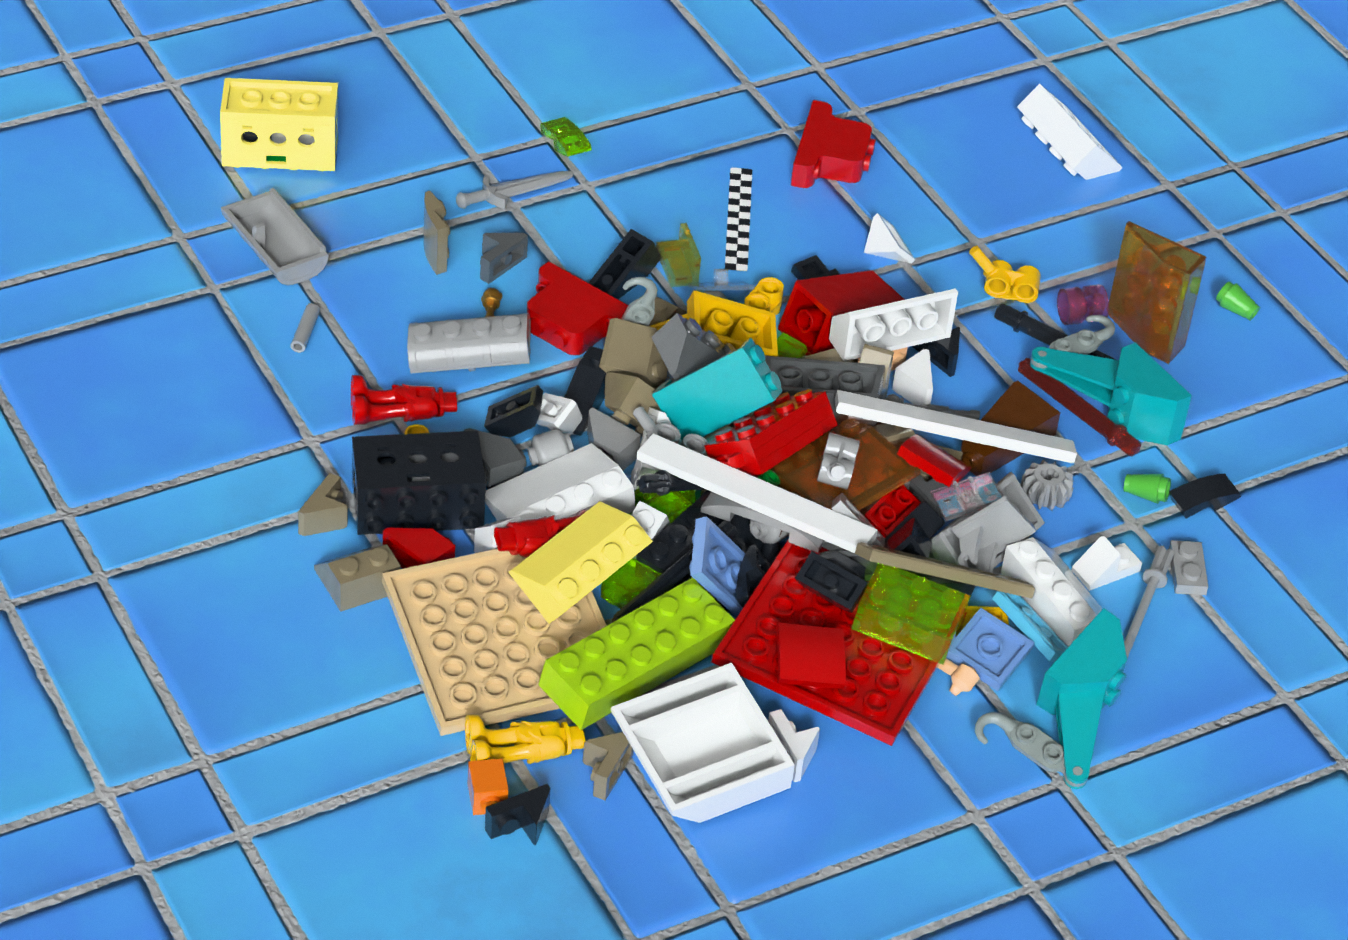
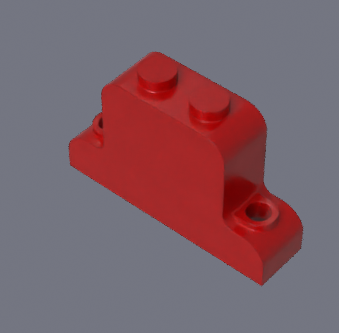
M813 100L793 164L791 186L809 188L814 185L815 180L818 178L847 183L859 182L863 171H869L871 155L873 156L876 139H871V126L864 122L837 118L832 114L833 109L829 103Z
M548 261L539 269L538 284L536 285L537 294L527 302V313L530 315L531 333L569 355H581L590 346L606 337L610 319H621L629 305Z

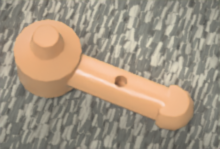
M943 657L937 667L951 676L952 686L949 691L954 696L961 692H970L980 680L973 667L962 663L958 666Z

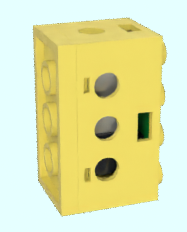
M225 78L220 109L222 166L335 171L338 143V83Z

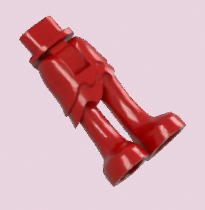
M351 376L353 425H365L369 422L396 417H404V422L442 417L444 412H457L456 392H443L442 387H438L436 392L435 387L393 384L390 390H372L368 388L363 376Z
M581 510L577 512L576 516L554 520L555 515L520 522H509L506 527H496L494 529V538L499 551H509L511 555L519 554L522 557H529L588 510Z

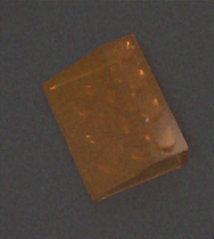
M1128 221L1125 226L1107 314L1146 353L1169 364L1185 347L1207 257Z
M855 419L842 421L839 426L823 434L769 469L780 478V484L777 487L829 509L832 507V501L843 493L858 510L921 474L918 467L909 465L905 459L898 456V449L876 429ZM830 432L860 441L847 490L817 481Z

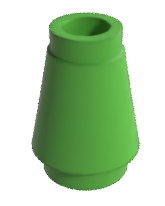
M1227 282L1216 296V300L1220 302V307L1247 318L1249 321L1260 310V306L1256 304L1238 283Z
M1127 474L1123 489L1124 492L1158 504L1160 501L1167 502L1171 479L1164 477V474Z

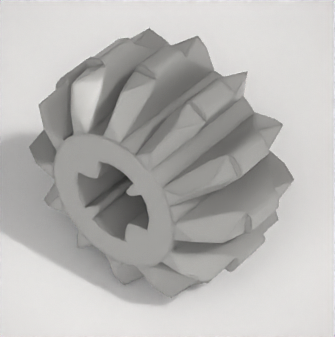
M1042 460L1040 464L1032 463L1022 476L1023 490L1032 504H1037L1039 509L1047 507L1052 511L1055 506L1063 508L1064 504L1072 497L1074 489L1073 475L1067 472L1066 466L1058 467L1056 461L1052 464H1048L1045 460Z

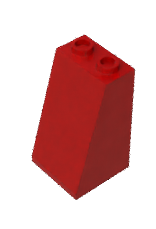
M873 270L796 280L778 330L808 356L834 349L829 340L833 316L905 299Z

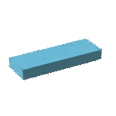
M1001 591L995 593L992 598L1028 639L1035 642V647L1049 662H1055L1068 646L1022 596Z

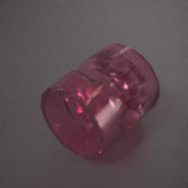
M1096 284L1083 286L1082 289L1079 287L1060 289L1057 297V308L1061 322L1064 325L1081 324L1084 320L1088 322L1086 318L1091 315L1108 317L1109 302L1104 286Z

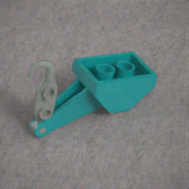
M1102 315L1088 316L1086 318L1088 322H1099L1105 328L1094 332L1084 329L1057 339L1050 344L1049 348L1036 347L1033 349L1030 366L1034 370L1044 373L1109 407L1107 420L1123 436L1162 445H1170L1181 440L1192 395L1136 342L1121 348L1119 360L1087 355L1096 351L1105 340L1113 336L1115 325L1111 319Z
M1103 608L1045 672L1036 705L1051 715H1056L1059 743L1034 725L1013 720L999 712H989L978 718L975 724L977 739L983 744H987L988 739L985 737L983 729L988 724H996L1004 730L1016 750L1048 772L1063 773L1064 782L1068 787L1072 789L1083 788L1089 777L1101 709L1105 705L1110 707L1114 704L1121 693V690L1118 688L1126 678V674L1123 672L1127 662V655L1120 619Z

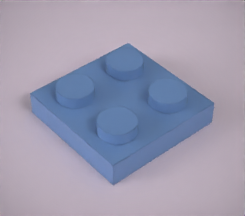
M980 608L951 642L944 656L958 666L962 663L973 667L982 682L999 691L1030 653L1035 642L983 608Z

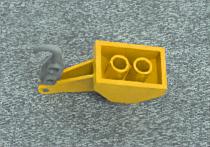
M646 277L631 278L623 285L624 290L633 285H641L646 288L644 295L629 304L621 319L649 326L655 315V298L658 291L656 284ZM693 290L687 300V314L681 316L687 320L689 318L694 319L705 332L712 331L725 345L730 343L736 349H739L746 340L752 338L754 343L762 348L765 357L778 356L775 313ZM669 320L650 325L649 327L659 330Z

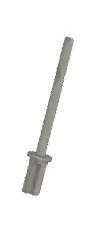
M1164 546L1158 547L1150 568L1143 573V580L1147 587L1124 640L1127 659L1155 590L1163 588L1167 584L1168 578L1166 573L1172 561L1174 551L1172 549L1166 550Z

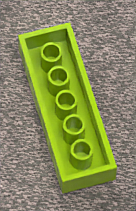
M691 578L545 660L538 685L579 729L583 730L612 713V706L645 694L713 654L735 619L694 578Z

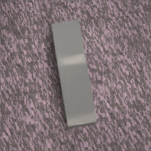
M714 492L710 493L701 506V512L726 521H731L736 514L788 532L789 543L817 553L825 542L823 539Z

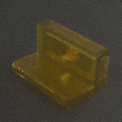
M680 223L679 240L657 242L656 248L662 257L660 263L671 288L697 285L699 283L701 256L687 223Z

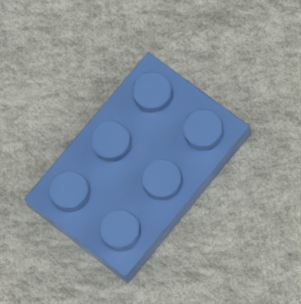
M707 516L696 519L695 532L692 536L693 553L692 561L689 565L690 575L737 618L743 609L736 600L738 573L745 553Z

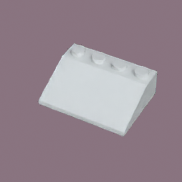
M592 443L486 490L485 503L497 521L518 516L522 521L555 515L554 520L576 516L577 512L588 510L599 501L627 514L635 509L634 486L620 466Z

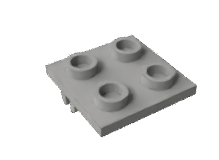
M1006 496L992 502L987 507L951 528L953 533L959 538L961 551L958 557L959 565L968 567L967 560L970 558L971 562L976 565V569L992 573L996 555L1003 552L1007 545L1019 542L1036 532L1035 526Z

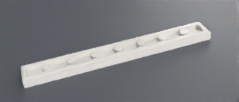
M841 390L836 392L835 407L836 412L840 414L1068 463H1074L1077 455L1073 440Z
M654 433L637 451V460L658 469L666 470L674 476L855 553L858 543L872 544L877 537L878 529Z

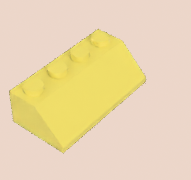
M599 501L509 571V574L550 624L653 541L632 515Z

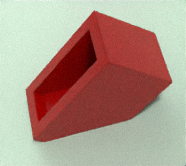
M386 528L383 530V545H388L403 569L455 558V544L434 529Z

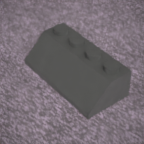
M678 313L651 337L671 377L676 380L737 350L730 343L726 345L722 343L712 331L705 332L694 319L689 318L687 320Z
M776 356L765 357L770 370L775 372L781 381L783 391L780 394L788 392L790 396H794L796 393L811 389L813 393L826 391L838 425L856 426L862 429L877 426V421L848 419V415L837 413L835 396L837 390L882 399L885 365Z

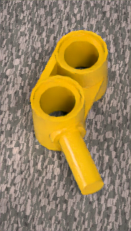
M978 246L970 249L969 254L984 270L983 275L986 277L984 289L988 295L995 298L1017 300L1023 303H1031L1037 299L1041 279L1038 269L1025 265L1018 268L1017 271H1013L1011 265L1006 261L995 260L991 262Z
M773 277L761 279L749 295L745 297L744 304L773 312L777 315L780 313L782 306L783 283Z

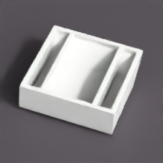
M732 663L611 707L613 716L672 816L701 823L791 788L795 764Z

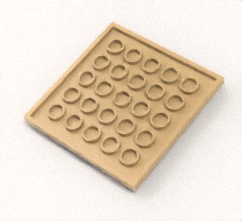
M493 549L382 573L383 586L440 736L465 731L466 715H479L483 720L484 726L560 709L538 684L545 660L607 626L593 592H589L549 624L509 574V571L527 558L519 554L511 555L509 551Z

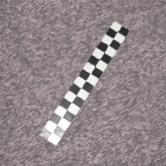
M730 168L725 255L726 270H748L752 169Z

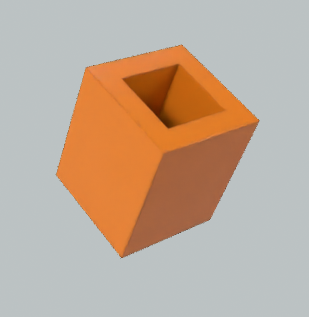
M502 758L468 761L467 785L473 815L485 814L486 807L508 799V784Z

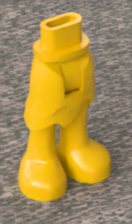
M471 714L465 717V741L467 753L470 754V761L502 758L503 764L527 759L528 764L538 763L570 755L574 749H584L586 741L583 730H580L577 725L568 726L567 722H561V725L555 721L511 722L510 728L494 730L485 728L483 720L479 715ZM514 744V746L500 747V746H505V745Z

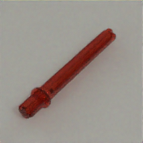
M1026 358L1019 363L1018 372L1105 437L1110 446L1118 447L1131 457L1140 452L1141 442L1129 434L1124 425H1117L1062 382L1034 370L1030 366V358Z

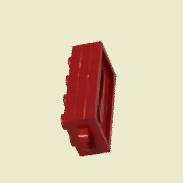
M811 389L796 393L794 396H790L786 392L780 394L773 403L753 411L752 416L734 421L733 428L715 433V439L705 444L704 447L708 457L752 476L761 475L836 427L837 422L826 391L813 393Z

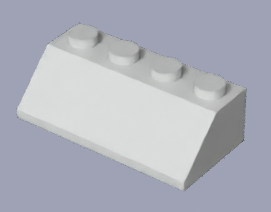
M1041 84L1017 106L1024 114L1021 118L1023 122L1031 129L1036 127L1038 131L1035 135L1045 145L1048 143L1052 145L1049 148L1051 153L1059 160L1064 158L1066 162L1063 166L1073 176L1079 173L1083 178L1089 180L1119 172L1123 168L1068 107Z
M955 288L833 316L829 340L845 362L861 358L865 344L893 351L950 338L958 291Z
M1034 537L1006 546L1001 574L1021 579L1034 586L1033 598H1022L1069 647L1100 613L1102 607L1059 555L1050 547Z

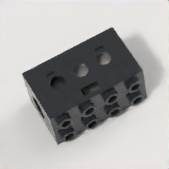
M478 431L352 437V489L357 535L383 534V530L386 528H425L441 531L475 529L483 526L486 480Z

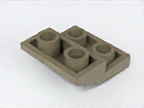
M427 191L424 197L423 244L428 263L436 275L447 272V259L449 258L447 246L450 229L448 223L444 220L446 209L443 202L438 200L431 191Z

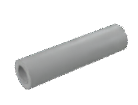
M310 303L304 310L291 342V349L295 352L301 353L306 348L320 313V308L316 304Z

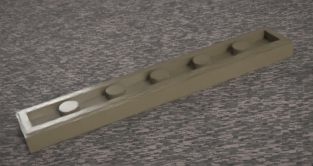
M864 542L858 543L855 551L856 555L871 562L1032 599L1035 591L1033 585L1021 579Z

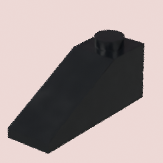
M630 229L590 280L589 284L619 299L637 286L633 285L624 290L623 285L626 281L634 277H647L662 257L653 241Z
M593 346L588 348L579 362L564 398L572 399L577 403L582 415V421L573 432V434L579 436L583 434L588 426L589 410L592 407L598 410L605 399L606 373L599 367L603 349Z

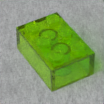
M878 563L859 602L852 630L944 665L963 621L971 596L903 569Z

